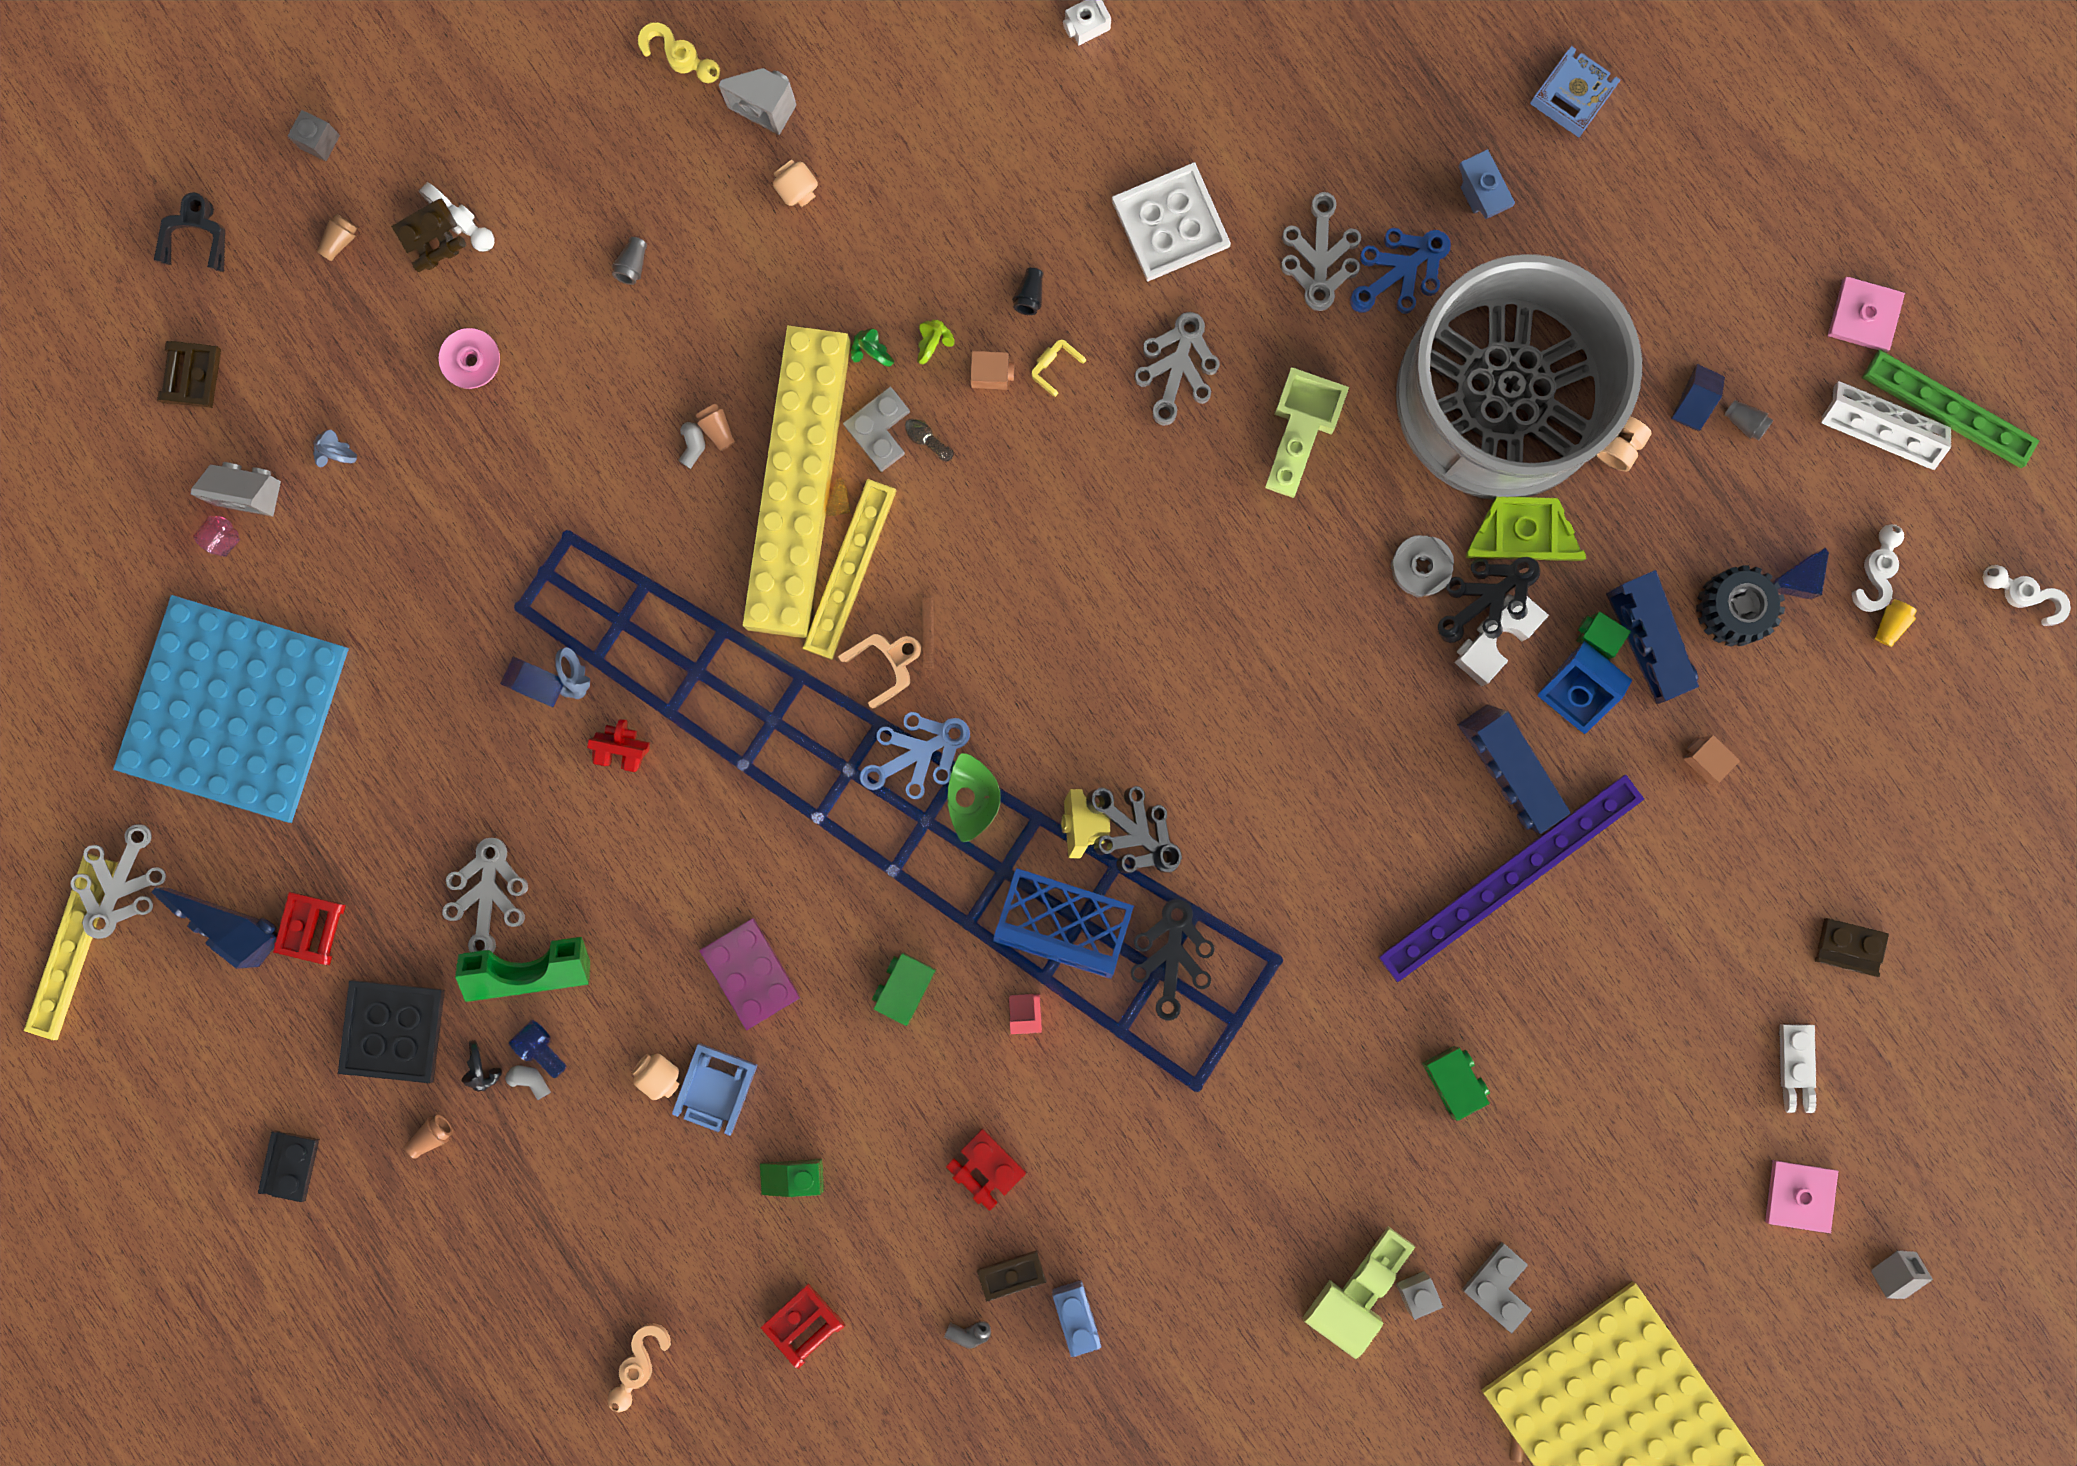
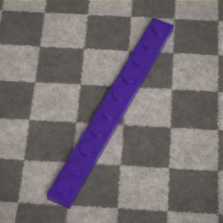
M1622 775L1379 955V960L1396 982L1401 981L1645 800L1628 776Z

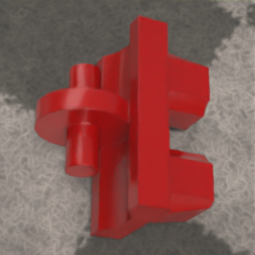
M619 719L616 727L606 725L605 733L596 732L593 739H588L587 748L592 749L593 764L609 766L612 763L613 754L623 755L621 769L636 772L640 768L643 757L649 752L650 742L636 740L637 731L627 729V720Z

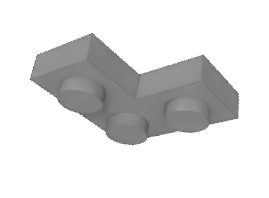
M890 386L843 423L880 472H883L905 454L887 430L909 414L910 410Z
M1501 1242L1462 1290L1510 1333L1515 1331L1532 1310L1508 1289L1528 1264Z

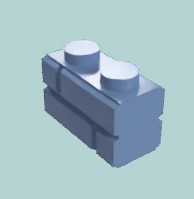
M1082 1280L1052 1289V1296L1071 1357L1101 1348V1341Z

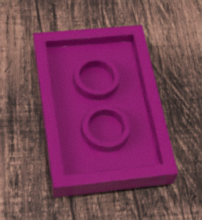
M754 918L699 950L746 1030L801 998Z

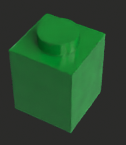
M1599 611L1591 617L1587 615L1577 629L1580 635L1576 641L1580 644L1584 641L1609 660L1616 656L1631 631Z

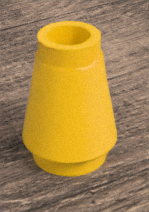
M1894 599L1891 605L1886 606L1875 639L1884 645L1892 647L1894 642L1916 619L1914 615L1917 610L1902 601Z

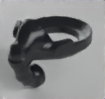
M475 1040L469 1041L470 1059L467 1061L470 1071L462 1077L461 1082L465 1086L471 1087L474 1091H485L490 1086L496 1084L502 1075V1069H490L488 1072L489 1077L483 1078L478 1044Z

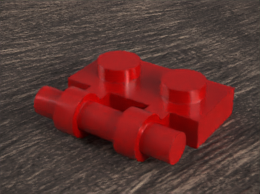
M983 1128L960 1151L968 1161L962 1166L953 1158L945 1166L954 1175L952 1179L958 1185L962 1183L973 1194L972 1199L978 1205L981 1203L988 1211L992 1210L998 1203L990 1195L995 1187L1005 1196L1027 1174ZM975 1167L988 1179L983 1186L970 1175Z

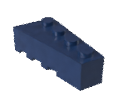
M1654 570L1607 592L1606 595L1619 624L1631 631L1627 641L1656 704L1668 701L1699 687L1697 682L1698 673L1690 663L1657 571Z
M1486 704L1457 724L1485 764L1490 775L1502 788L1501 792L1504 798L1511 805L1513 804L1518 811L1517 818L1526 830L1531 829L1541 834L1571 813L1508 711Z

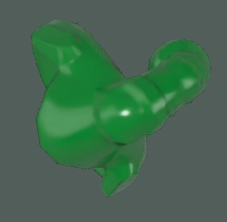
M876 329L861 330L854 336L850 352L851 359L857 363L862 360L864 355L860 351V348H862L869 356L882 365L890 367L894 364V359L886 351L887 347L878 342L879 335Z

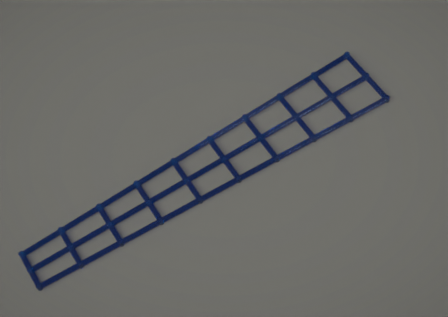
M570 530L562 533L561 539L543 566L538 569V573L520 600L514 605L516 612L567 648H571L585 661L1194 1092L1202 1090L1237 1032L1243 1026L1246 1018L1283 963L1281 955L1137 869L1131 873H1121L1116 865L1117 857L1112 854L1100 855L1095 851L1094 844L1088 845L1084 853L1108 866L1093 893L1105 896L1118 874H1121L1166 902L1173 899L1186 901L1193 911L1191 922L1194 926L1200 921L1267 961L1266 966L1235 1014L1177 977V992L1228 1024L1194 1077L1129 1031V1028L1160 981L1164 983L1166 961L1149 974V978L1144 982L1118 1023L1053 977L1061 964L1060 962L1049 959L1042 969L1014 948L994 942V934L977 923L1004 880L1012 882L1015 873L1012 868L1040 826L1067 842V833L1062 832L1060 823L999 787L1000 802L1029 819L1003 861L1000 862L970 841H960L956 832L935 819L948 799L949 783L941 786L925 812L884 785L877 790L867 789L918 822L891 862L828 818L827 815L851 779L863 786L860 780L862 771L858 768L877 741L876 735L880 728L890 727L896 733L913 738L916 737ZM570 546L575 547L638 585L620 613L554 571ZM547 581L612 623L594 651L530 607ZM648 592L715 631V634L696 662H693L630 621V618ZM622 630L688 672L668 704L604 659ZM726 638L794 678L772 712L706 670ZM698 680L765 722L743 756L678 711ZM804 685L872 725L848 762L782 720ZM774 730L785 735L841 772L817 809L752 764ZM883 731L884 733L892 737L890 731ZM938 750L933 752L931 761L940 766L943 753ZM953 760L952 766L950 769L951 773L956 762L955 760ZM868 776V781L870 783L875 784L878 782L870 776ZM928 829L995 872L968 915L958 910L902 870ZM1125 863V867L1129 869L1130 865ZM1019 878L1017 884L1019 889L1028 895L1038 892L1033 882ZM1048 892L1044 893L1051 909L1063 904L1062 901ZM1040 896L1035 898L1036 900L1044 904ZM1087 899L1078 913L1083 918L1093 913L1096 909L1092 901ZM1069 906L1056 912L1071 923L1077 921ZM1091 920L1083 922L1089 934L1093 937L1106 931ZM1080 925L1067 930L1065 933L1069 943L1074 944L1082 931ZM1183 931L1181 935L1182 946L1188 938ZM1109 934L1098 939L1114 950L1115 944ZM1123 942L1120 955L1134 964H1142L1148 959V957Z

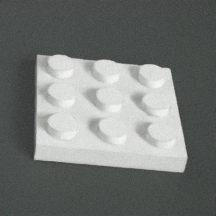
M1195 162L1112 197V203L1147 282L1225 250L1231 245Z

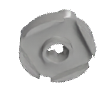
M1416 535L1405 540L1397 548L1391 561V569L1396 583L1402 590L1415 597L1431 596L1441 591L1450 582L1453 575L1454 558L1450 548L1439 538ZM1419 558L1421 561L1427 559L1430 562V565L1427 567L1430 572L1427 574L1423 571L1418 572L1416 570V559Z

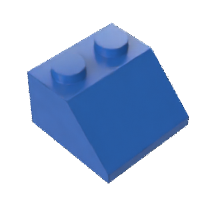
M1584 641L1563 662L1537 696L1583 734H1586L1624 697L1632 679Z

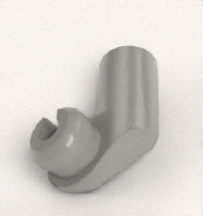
M686 422L682 425L680 431L681 435H684L687 448L678 461L691 469L704 451L706 444L702 429L696 423Z
M521 1065L514 1066L505 1076V1080L510 1086L530 1087L537 1101L551 1093L536 1068Z

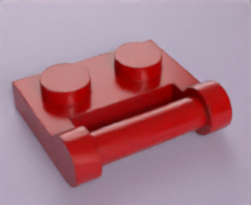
M289 892L273 953L330 965L332 960L330 952L340 914H344L346 905ZM321 909L328 911L318 951L314 952L310 951V946Z
M808 1283L761 1326V1330L789 1362L799 1369L806 1363L805 1358L835 1331L837 1333L845 1327V1323ZM822 1316L826 1323L798 1349H795L790 1343L817 1318Z

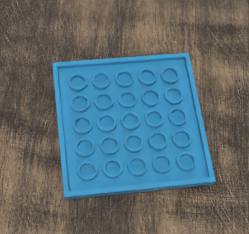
M171 595L113 770L292 823L349 648Z

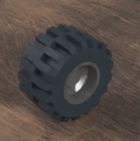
M1742 565L1738 568H1730L1706 582L1703 586L1705 590L1700 592L1697 598L1702 603L1696 605V612L1702 613V617L1698 618L1699 623H1705L1707 626L1704 632L1707 635L1713 633L1715 635L1713 640L1718 643L1725 641L1726 646L1737 645L1738 647L1761 640L1773 633V628L1779 626L1782 621L1778 616L1784 614L1785 607L1780 606V602L1785 601L1784 594L1779 595L1777 589L1781 588L1779 583L1773 584L1770 581L1773 577L1771 574L1765 573L1762 575L1761 568L1754 567L1750 569L1749 565Z

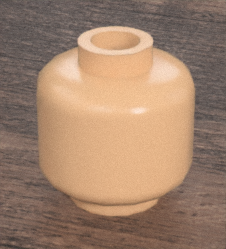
M790 160L774 173L776 178L773 181V187L787 205L792 206L799 203L803 207L816 197L813 191L817 188L818 182L803 162L795 163L793 160Z
M659 1053L652 1056L646 1054L632 1071L634 1075L633 1084L652 1100H658L663 1096L669 1098L680 1084L676 1081L679 1069Z

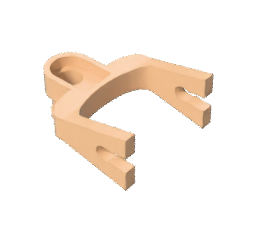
M873 634L838 656L841 662H848L871 645H874L890 661L896 674V685L868 702L871 708H878L909 686L910 675L906 665L917 659L921 654L920 643L915 638L905 636L891 644L882 635ZM912 644L914 651L908 655L905 653L906 647Z

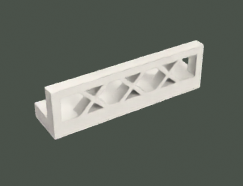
M1840 381L1833 388V401L1823 414L1821 420L1822 424L1932 470L1936 469L1951 448V427Z

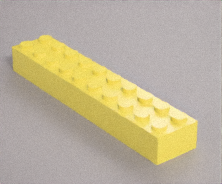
M787 325L743 627L748 631L807 638L851 346L848 333Z

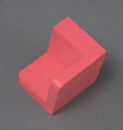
M1040 994L1011 995L1009 997L1010 1033H1042Z

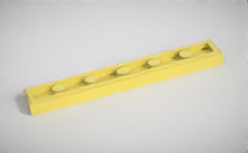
M870 479L866 480L804 643V650L831 660L833 659L894 499L895 488Z
M88 854V857L92 860L99 859L98 856ZM83 856L77 874H86L91 878L92 885L90 889L100 906L105 893L91 863H88ZM104 858L113 878L118 862ZM79 877L75 880V886L79 889H84L87 886V880ZM73 889L71 890L24 1028L25 1032L51 1040H57L92 940V937L83 928V919L87 911L79 893ZM99 917L95 918L93 921V925L95 928Z

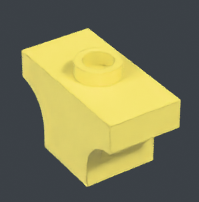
M1070 789L1064 800L1065 814L1062 816L1061 827L1062 832L1067 833L1069 858H1081L1088 845L1094 844L1096 838L1105 835L1109 836L1110 822L1109 818L1104 814H1095L1088 809L1086 797L1082 789Z

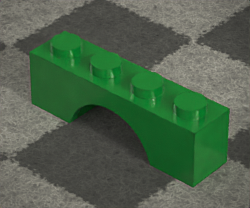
M582 937L551 941L548 951L542 957L525 963L503 960L490 950L458 954L455 978L465 1002L589 985L591 962Z

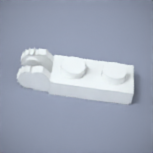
M1780 1024L1781 1087H1783L1784 1109L1787 1113H1794L1797 1108L1795 1088H1802L1803 1107L1806 1113H1813L1816 1108V1093L1814 1090L1816 1088L1815 1025Z

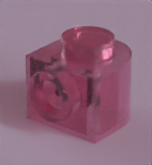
M208 516L193 535L196 543L204 550L226 557L240 540L238 531L233 528L229 520L222 516Z

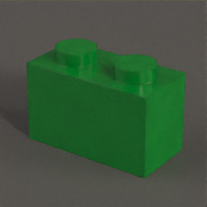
M902 953L900 958L894 956L886 973L890 974L886 985L880 984L872 998L876 1002L874 1010L908 1026L937 969L906 953Z
M1453 1046L1422 1063L1453 1120L1459 1121L1490 1104L1486 1097L1490 1094L1489 1089L1481 1077L1477 1079L1471 1068L1475 1064L1466 1049L1462 1051L1459 1047Z

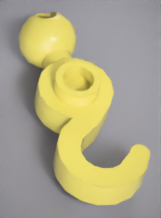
M659 22L650 23L640 31L638 45L644 56L647 57L651 54L650 40L655 36H661L665 40L666 57L673 70L679 73H688L695 70L698 78L705 83H713L718 79L720 74L718 64L711 59H698L694 46L686 40L675 41L671 30L665 24Z

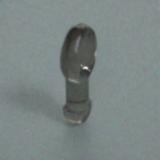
M908 419L905 422V431L914 443L926 445L942 461L947 462L953 458V450L949 446L946 447L933 436V432L928 424L919 419Z

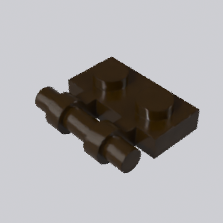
M442 198L435 200L391 226L406 253L417 249L419 258L412 262L413 268L417 272H421L424 269H433L438 266L440 260L444 258L450 259L458 255L459 250L466 246L463 237L457 236L453 239L449 230L458 225ZM437 238L440 244L438 248L433 250L429 242Z

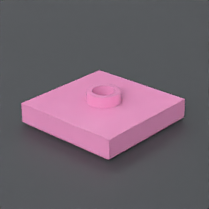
M1846 276L1842 280L1828 336L1878 351L1882 350L1885 353L1888 352L1891 348L1905 293Z
M1773 1160L1765 1223L1831 1233L1838 1171Z

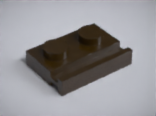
M1824 918L1818 945V957L1815 958V962L1880 977V965L1883 964L1889 933Z

